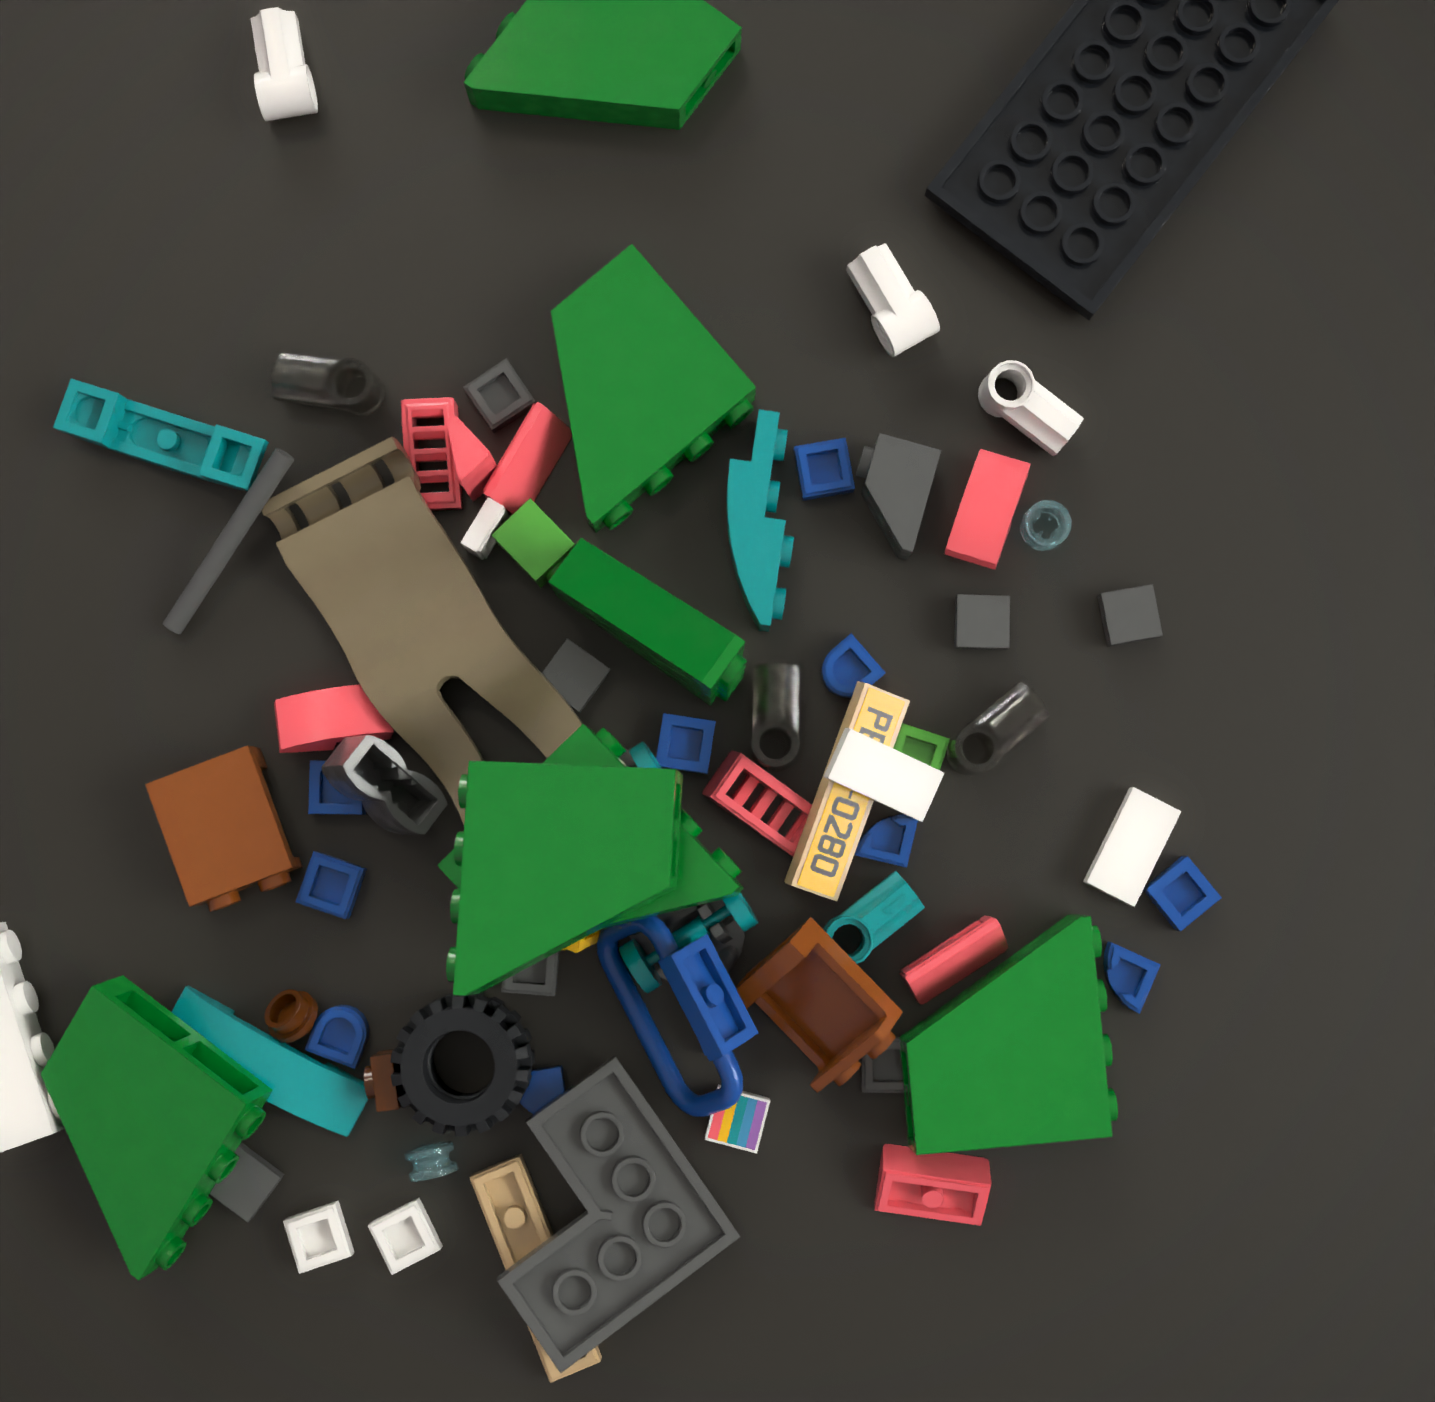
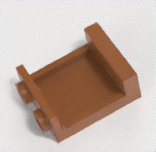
M247 745L145 784L189 907L207 904L210 912L228 907L241 901L239 891L257 884L261 893L292 882L289 872L303 867L300 857L292 855L262 770L268 767L261 748Z
M812 917L807 919L754 966L735 986L746 1009L755 1002L817 1066L818 1073L809 1084L816 1093L832 1081L838 1087L843 1085L860 1068L862 1063L859 1060L866 1054L872 1060L881 1055L895 1040L896 1036L891 1029L903 1013Z

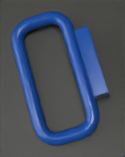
M657 916L601 929L597 942V955L601 966L672 1102L681 1111L694 1117H706L729 1109L736 1104L743 1091V1074L732 1050L759 1032L708 934L679 948L668 927ZM636 932H641L651 941L660 958L658 963L709 1062L713 1061L719 1073L721 1088L703 1095L695 1094L689 1089L618 951V942Z

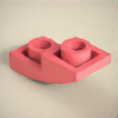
M979 450L944 555L993 570L996 569L1010 531L1017 504L1028 477L1031 463L987 450Z
M360 684L309 691L276 699L274 702L279 753L334 750L336 743L341 742L344 738L371 735L382 740H389L394 732L393 728L371 703Z

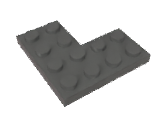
M616 1056L608 1059L525 1120L586 1211L497 1276V1282L560 1373L741 1237Z

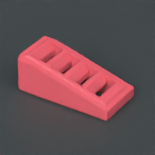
M451 397L401 400L403 446L419 477L420 484L449 482V492L420 493L431 511L462 509V485L457 477L446 420L451 415L459 418L458 405L454 398ZM444 418V425L417 427V419ZM445 439L446 442L445 448L418 449V440ZM447 461L448 470L419 471L420 462Z
M731 751L708 782L702 794L793 857L812 804L742 753ZM741 771H743L747 776L731 798L728 797L726 793ZM758 783H760L765 788L748 811L742 806ZM779 796L783 801L767 824L760 819L775 797ZM795 807L801 813L787 834L782 836L777 831Z

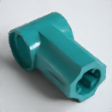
M894 871L840 915L831 918L825 924L823 930L833 938L834 932L839 927L847 924L856 926L861 934V942L856 951L848 955L858 964L864 961L875 947L922 911L925 906L908 883L897 871Z

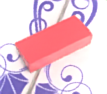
M537 402L532 405L483 488V494L486 499L489 497L503 505L511 516L530 498L533 501L536 500L572 438L571 429L543 404Z
M451 415L446 420L457 477L470 499L475 501L484 493L483 488L497 464L490 451L457 416L453 417Z
M984 915L902 968L899 974L916 1001L921 1005L927 1003L1004 953L1008 949V944L1002 927L996 918Z
M884 1144L880 1159L874 1211L981 1226L991 1189L989 1161L984 1157L949 1152L916 1155L908 1146Z

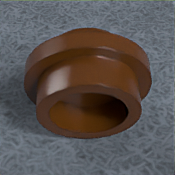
M293 989L277 994L265 1011V1022L268 1025L271 1036L281 1043H291L305 1036L315 1023L318 1014L317 1001L307 992Z

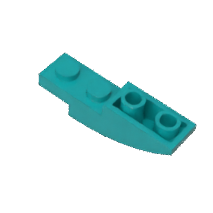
M759 409L751 461L730 459L727 485V530L732 563L746 607L758 630L769 632L772 619L782 620L786 588L776 586L779 567H790L794 536L784 535L786 520L765 517V512L776 513L780 481L770 480L773 460H784L788 430L778 429L780 412Z

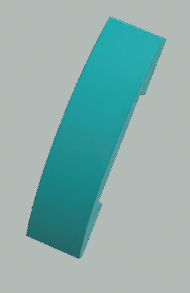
M72 378L53 425V428L60 432L112 451L188 476L243 491H248L255 481L269 443L265 439L216 424L214 427L125 398L119 393Z
M189 985L185 986L172 1013L270 1087L273 1091L268 1097L267 1102L345 1137L350 1135L369 1100L365 1092L364 1081L329 1062L322 1064L286 1043L279 1042L273 1036L234 1016L235 1011Z

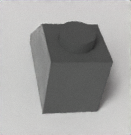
M879 433L874 448L864 445L855 476L865 479L861 495L897 558L908 560L914 550L941 450Z

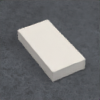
M845 728L823 777L923 822L944 772L853 729Z
M1130 787L1083 882L1129 906L1135 907L1181 811L1135 787Z

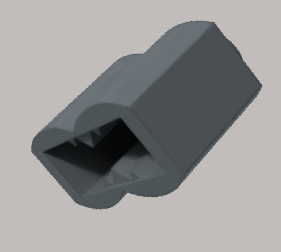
M362 735L344 738L321 767L328 782L338 792L353 800L362 801L370 818L383 829L395 834L425 835L448 805L442 791L432 780L418 772L407 770L400 754L390 744L375 736Z

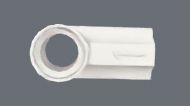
M279 7L260 10L257 16L250 19L259 72L254 74V84L264 120L272 121L318 113L316 90L309 66L305 64L299 21L295 12L282 10Z
M886 243L869 248L847 265L846 271L872 314L871 322L874 331L890 356L894 357L940 331L939 321L931 303L920 290H913Z
M1007 360L999 363L982 380L978 389L980 405L988 414L994 417H1003L1052 456H1055L1069 441L1084 419L1035 381L1032 371L1019 361ZM1006 378L1012 381L1017 389V399L1009 401L1001 398L996 392L995 380Z

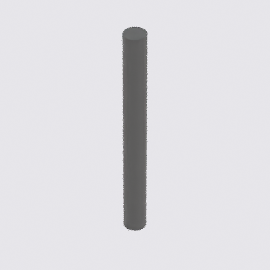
M275 448L163 621V625L176 634H182L294 462V458L287 452L279 448Z

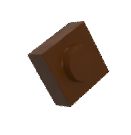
M394 1049L378 1051L370 1057L371 1066H365L364 1068L365 1092L368 1099L375 1098L377 1112L397 1110L402 1107L397 1099L402 1095L399 1085L393 1087L391 1074L396 1072L395 1063H390L392 1050Z

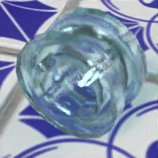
M1043 500L1035 503L1024 514L1020 523V532L1023 540L1030 547L1036 550L1048 551L1056 548L1068 537L1071 531L1072 520L1068 510L1062 504L1053 500ZM1041 512L1051 514L1048 519L1049 521L1055 518L1058 522L1059 528L1050 534V539L1042 538L1043 531L1041 530L1037 534L1032 526L1033 523L1041 518Z
M446 1141L429 1144L405 1152V1160L413 1164V1170L408 1174L409 1180L411 1182L424 1181L457 1171V1162L452 1161L449 1157L450 1151L454 1149L453 1142Z

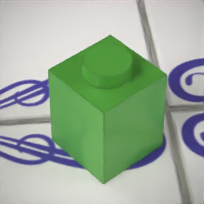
M531 498L492 534L496 543L540 588L551 579L575 546L571 539Z

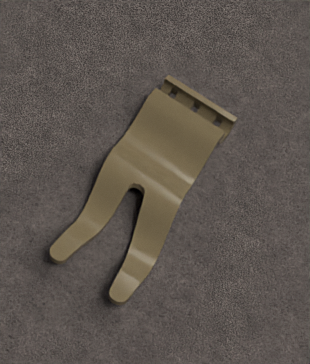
M390 437L270 498L262 509L263 516L270 518L276 526L281 540L276 542V545L286 566L330 626L363 691L389 725L434 771L451 796L464 824L465 808H460L458 802L460 777L462 774H468L469 760H484L464 726L442 698L440 689L445 681L454 678L463 680L515 724L546 758L583 723L558 690L525 656L504 630L462 556L420 494V480L405 449L395 437ZM381 460L385 462L395 483L387 487L374 465ZM338 482L343 485L352 503L343 508L340 499L332 488V485ZM294 504L301 508L309 524L308 527L302 530L289 508Z

